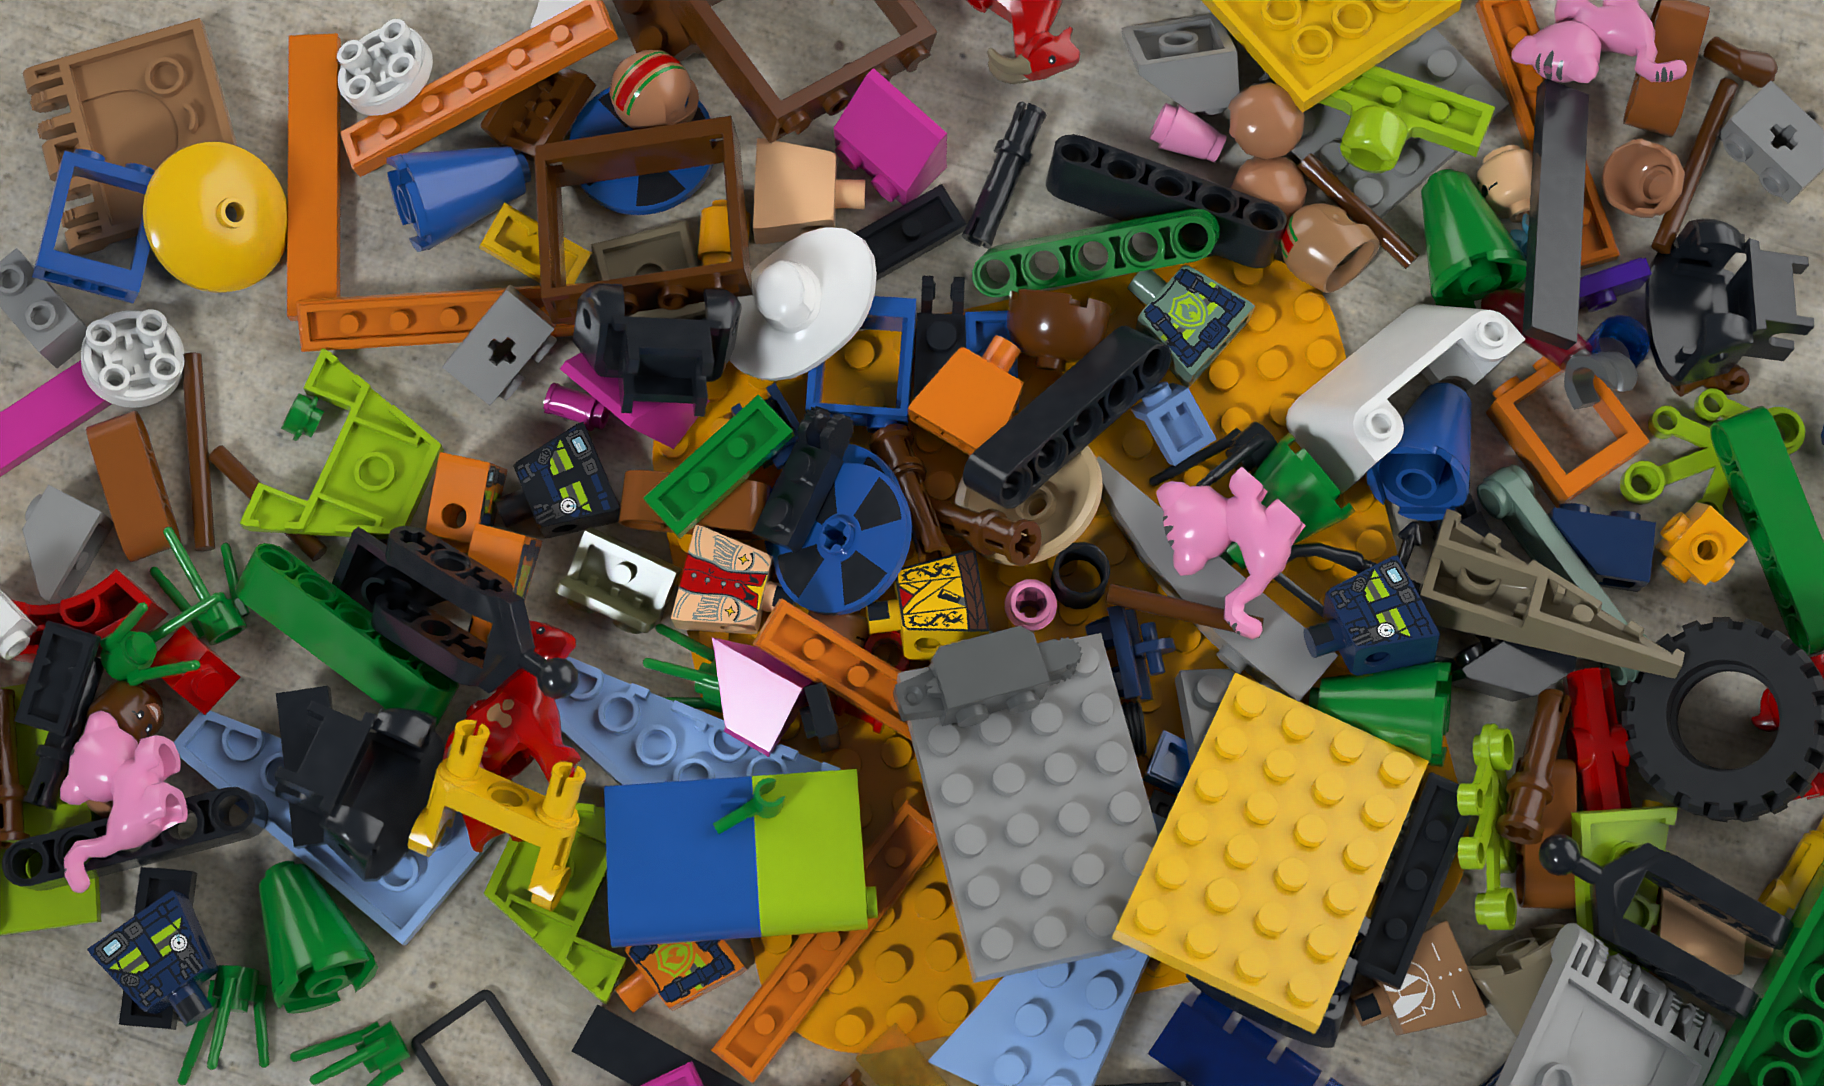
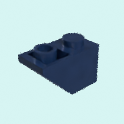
M1562 503L1559 505V508L1554 507L1547 514L1600 587L1639 592L1650 583L1656 522L1643 521L1640 514L1632 511H1611L1610 516L1590 513V507L1578 503Z

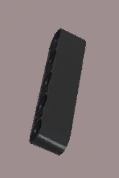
M1076 134L1064 135L1055 142L1045 182L1047 190L1054 197L1122 222L1188 209H1203L1210 212L1216 218L1219 225V237L1211 254L1252 268H1264L1271 265L1274 261L1287 222L1285 213L1278 206ZM1188 223L1182 227V237L1187 244L1202 246L1208 242L1207 231L1202 225Z
M1127 325L1115 329L971 454L963 471V482L966 487L1006 509H1013L1022 504L1161 381L1171 363V350L1169 346Z
M226 787L187 797L185 801L188 814L194 813L197 818V828L191 837L181 839L178 833V823L162 831L156 838L147 842L135 852L125 849L107 857H92L88 863L84 864L85 871L90 880L250 839L259 835L266 827L268 821L266 803L258 795L239 787ZM246 800L249 806L247 819L238 826H232L229 820L231 807L238 801ZM109 817L33 836L13 843L6 850L2 859V870L5 877L12 884L36 891L51 890L69 885L65 878L64 857L76 841L105 836ZM39 852L43 859V866L35 877L29 878L26 873V863L33 854Z

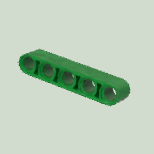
M1188 209L1001 244L989 248L975 262L972 270V280L975 287L982 294L988 297L1009 296L1012 290L1017 293L1019 289L1042 290L1195 262L1205 258L1212 252L1219 237V225L1216 218L1210 212L1203 209ZM1188 223L1202 225L1207 231L1208 242L1202 246L1187 244L1182 237V227ZM1139 232L1151 234L1157 241L1158 251L1152 255L1138 253L1132 244L1133 235ZM1090 241L1101 243L1108 252V261L1101 265L1089 262L1083 253L1084 244ZM1049 251L1053 253L1059 263L1058 271L1055 273L1042 272L1035 263L1036 252ZM999 260L1004 262L1010 272L1009 280L1006 282L994 281L987 273L988 261Z
M1757 406L1714 422L1710 428L1714 450L1788 635L1792 642L1800 649H1803L1808 656L1824 651V541L1777 424L1771 413L1764 406Z
M268 543L259 544L255 548L235 586V593L244 604L384 708H407L429 713L437 717V727L459 688L458 682L450 679L379 634L371 625L373 613L289 551Z

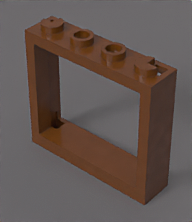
M671 0L669 7L769 143L793 131L799 135L807 129L812 120L825 113L832 116L848 106L864 78L873 68L888 81L905 69L907 72L915 71L919 62L931 56L930 51L937 34V30L914 0H874L901 36L791 96L780 100L711 8V6L723 0Z
M731 115L534 145L541 299L553 325L561 323L575 325L578 299L587 288L598 283L622 284L625 306L624 316H632L637 312L662 308L677 310L689 304L704 302V289L728 290L737 297L753 295L741 149ZM723 138V140L711 141L712 139ZM554 163H562L561 165L553 166ZM724 163L731 262L566 286L561 187Z

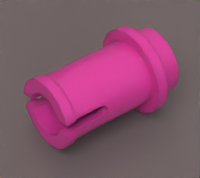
M556 382L550 385L543 409H545L544 413L554 414L579 423L584 422L588 431H592L594 428L603 429L611 412L590 394L561 386Z

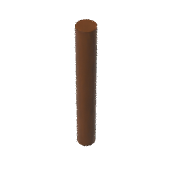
M1312 153L1307 155L1298 165V168L1341 209L1346 211L1347 215L1357 224L1368 225L1379 239L1380 246L1404 269H1407L1419 257V254Z
M223 445L218 446L210 453L208 459L251 500L258 483L261 482ZM284 533L313 562L320 559L328 549L315 535Z
M1110 583L1106 604L1236 633L1224 619V609ZM1249 615L1250 617L1258 619L1263 626L1264 618Z

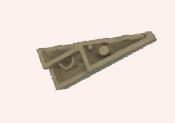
M1446 509L1418 592L1435 625L1675 679L1683 664L1684 652L1676 649L1673 653L1667 651L1643 636L1644 628L1631 620L1625 625L1601 610L1602 602L1535 560H1532L1529 564L1525 563L1501 548V539L1491 533H1488L1486 537L1481 536L1460 523L1461 515L1459 513Z

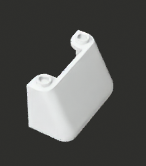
M1429 304L1415 305L1407 309L1303 393L1288 409L1286 416L1287 429L1296 438L1298 445L1301 448L1304 447L1341 491L1342 495L1358 482L1381 458L1395 448L1402 439L1404 431L1402 418L1387 400L1392 394L1419 372L1431 384L1438 383L1444 379L1463 381L1461 384L1468 391L1516 349L1525 338L1509 319L1496 311Z

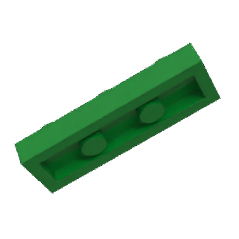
M758 394L644 496L643 499L673 533L681 539L795 436L794 432Z

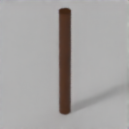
M1722 78L1716 88L1683 168L1685 176L1682 193L1673 207L1664 213L1651 244L1652 249L1658 253L1669 254L1671 252L1738 90V83L1732 79Z
M191 352L183 354L185 360L183 388L194 546L196 551H211L215 549L210 463L208 459L209 449L202 354Z

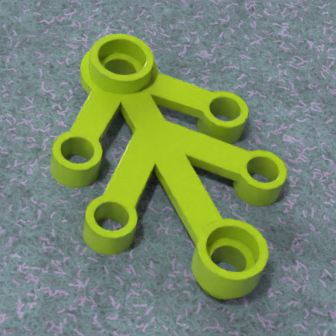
M1715 388L1703 391L1694 402L1696 415L1706 422L1716 421L1720 417L1725 419L1751 409L1728 399L1721 390ZM1704 398L1714 399L1719 406L1718 412L1708 411L1704 407ZM1672 406L1659 407L1648 420V428L1652 435L1659 439H1668L1675 436L1704 449L1660 466L1650 461L1633 463L1620 478V490L1623 496L1634 504H1648L1661 494L1665 486L1714 468L1703 497L1697 502L1711 505L1724 516L1722 505L1730 487L1714 450L1710 428L1681 416L1680 412ZM1769 408L1768 411L1773 416L1777 426L1781 427L1785 432V440L1783 442L1788 454L1791 455L1804 442L1806 433L1804 423L1800 416L1789 408ZM1658 416H1668L1673 422V428L1670 430L1661 428L1657 421ZM1633 478H1641L1646 482V493H1638L1633 489Z
M1487 723L1482 727L1481 734H1476L1473 739V758L1478 766L1473 783H1461L1457 791V804L1460 814L1462 816L1480 815L1474 836L1461 837L1459 840L1458 860L1462 869H1483L1486 861L1487 891L1486 893H1478L1475 900V915L1478 924L1487 925L1489 930H1513L1517 919L1516 896L1511 887H1501L1500 874H1513L1515 872L1517 853L1514 843L1498 834L1495 827L1498 817L1504 815L1509 799V794L1506 791L1508 783L1506 770H1511L1513 766L1514 742L1511 731L1508 728H1498L1495 723Z

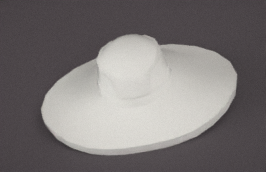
M825 227L805 232L792 239L757 265L751 272L753 295L737 297L742 305L735 347L729 359L730 362L741 372L760 380L779 381L795 378L807 373L840 350L863 325L875 294L877 275L875 258L866 241L848 229Z

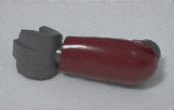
M1499 288L1482 297L1481 309L1501 313L1522 334L1524 290L1519 288ZM1578 333L1577 343L1568 350L1523 335L1525 338L1522 342L1523 344L1547 358L1561 370H1565L1564 387L1574 410L1592 407L1600 402L1593 386L1595 374L1607 387L1621 392L1631 391L1636 385L1638 378L1636 368L1627 356L1614 351L1591 354L1592 345Z

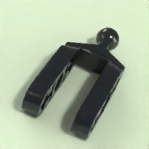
M399 526L390 531L385 552V559L390 565L467 613L492 623L488 644L416 599L405 594L389 592L377 596L371 618V625L374 630L450 679L463 685L477 686L489 694L505 687L524 670L537 678L538 687L549 698H567L575 691L579 682L578 671L571 661L561 657L547 660L534 652L535 644L524 598L514 593L513 587L508 580L421 528Z
M1553 834L1547 837L1540 845L1538 856L1542 867L1546 871L1556 876H1566L1571 873L1590 884L1593 935L1595 938L1608 944L1609 947L1624 957L1723 1013L1740 1020H1747L1759 997L1756 992L1649 930L1623 918L1645 877L1751 939L1777 950L1783 949L1795 926L1793 922L1688 861L1663 851L1648 842L1640 844L1603 866L1582 856L1579 845L1570 836Z

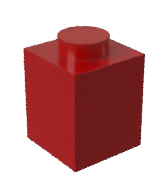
M183 625L157 651L150 667L198 660L200 662L198 670L161 678L196 709L206 715L241 677L216 652Z

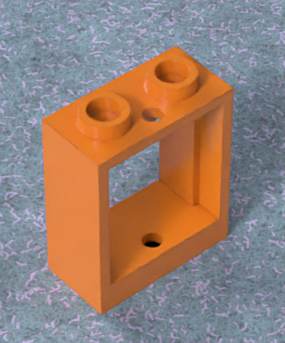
M1543 356L1533 364V368L1536 370L1534 374L1522 382L1516 375L1492 392L1496 399L1486 411V414L1556 508H1559L1560 504L1568 503L1638 455L1650 441L1611 389L1595 374L1593 386L1600 402L1593 405V407L1618 440L1566 474L1515 406L1565 372V370H1561Z

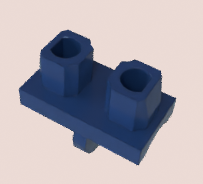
M1119 606L1108 607L1109 616L1102 617L1085 626L1087 636L1101 633L1106 651L1116 650L1119 666L1112 667L1111 670L1119 699H1128L1134 702L1138 701L1139 703L1154 700L1146 658L1151 676L1165 673L1162 655L1176 650L1174 639H1158L1155 622H1148L1140 625L1142 642L1136 610H1126L1124 607Z

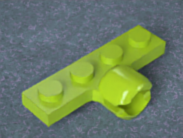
M1378 66L1372 67L1319 102L1320 104L1343 111L1350 116L1342 136L1340 151L1348 163L1369 173H1384L1393 169L1406 140L1411 137L1421 138L1476 157L1495 110V107Z

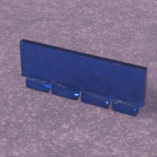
M1202 991L1191 1007L1183 1001L1180 1003L1147 1053L1186 1081H1192L1194 1086H1313L1322 1070L1288 1047L1284 1048L1275 1063L1268 1060L1267 1057L1278 1040L1244 1017H1241L1231 1033H1228L1223 1029V1026L1233 1010L1212 999ZM1332 1077L1324 1084V1086H1344Z

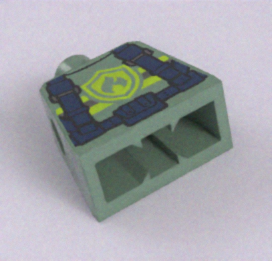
M1186 265L1168 283L1153 270L1138 272L1127 287L1130 292L1147 305L1138 316L1137 331L1169 346L1171 350L1169 370L1183 386L1188 388L1191 387L1250 321L1255 305Z

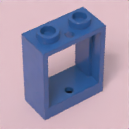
M76 149L74 153L64 151L32 277L134 303L140 292L150 250V244L144 228L143 214L130 269L54 250L72 175L145 194L155 170L137 163H127L125 167L105 162L103 155L91 150Z
M874 296L870 311L860 329L902 332L896 408L822 403L824 361L808 371L806 413L811 407L815 408V406L827 409L831 413L830 417L838 413L849 416L853 420V425L867 426L866 430L870 433H875L880 428H885L891 424H903L908 427V407L911 396L917 317L916 299Z

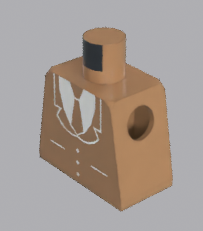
M1447 920L1424 931L1400 990H1395L1372 979L1375 987L1350 997L1353 1012L1362 1027L1388 1017L1396 1036L1470 1021L1488 1015Z

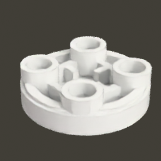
M392 19L385 23L382 28L367 34L359 41L350 40L341 46L337 53V60L341 64L338 73V87L345 100L353 109L361 114L378 116L391 113L408 104L423 89L432 70V52L422 37L415 30L409 28L403 20Z
M153 309L145 311H120L95 320L87 327L86 336L81 347V368L87 384L102 399L122 407H146L162 401L176 389L183 376L185 362L183 354L185 352L178 333L167 323L166 317L161 312Z

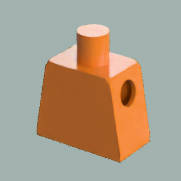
M997 335L994 336L982 357L967 348H959L908 407V419L971 456L977 448L1013 417L1022 394L1023 382L1008 372L1021 350L1012 342Z

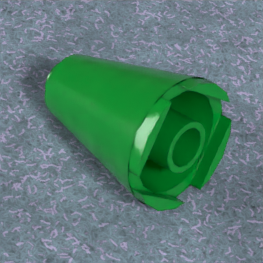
M1443 169L1432 174L1421 190L1430 292L1435 304L1476 309L1474 301L1482 300V297L1499 288L1520 289L1525 284L1527 257L1470 177L1464 172L1453 169Z
M1289 432L1278 442L1253 474V477L1268 491L1261 504L1267 508L1276 499H1279L1306 525L1293 543L1294 545L1347 519L1355 510L1350 503L1342 509L1338 506L1335 500L1340 497L1341 491L1304 447L1296 454L1293 452L1290 446L1296 442V438ZM1232 541L1229 548L1220 557L1230 566L1237 563L1244 570L1247 567L1241 549L1236 542Z
M1434 662L1358 676L1347 674L1325 677L1321 680L1320 688L1311 687L1309 706L1429 761L1427 765L1443 767L1447 747H1442L1443 736H1446V732H1449L1452 676L1449 674L1452 663Z
M283 861L270 867L265 873L266 877L259 883V894L272 992L277 1007L280 1009L284 1004L286 1012L291 1014L311 1012L341 1001L337 991L351 984L355 992L365 987L375 977L378 970L374 955L309 867L304 864H295L294 861Z

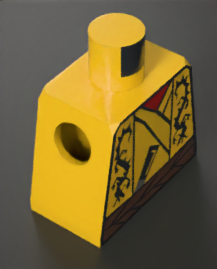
M967 550L903 567L894 580L895 599L876 601L866 606L869 633L900 630L904 657L910 660H932L940 646L989 634L975 550Z

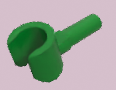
M765 778L759 781L755 786L753 797L750 801L715 821L713 825L718 834L755 815L762 818H772L778 815L783 807L785 796L780 797L774 802H767L761 798V795L767 794L774 789L776 780L774 778Z

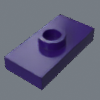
M1641 257L1580 277L1579 309L1587 307L1589 312H1596L1615 304L1618 301L1617 296L1640 289L1652 275L1646 258L1642 259Z

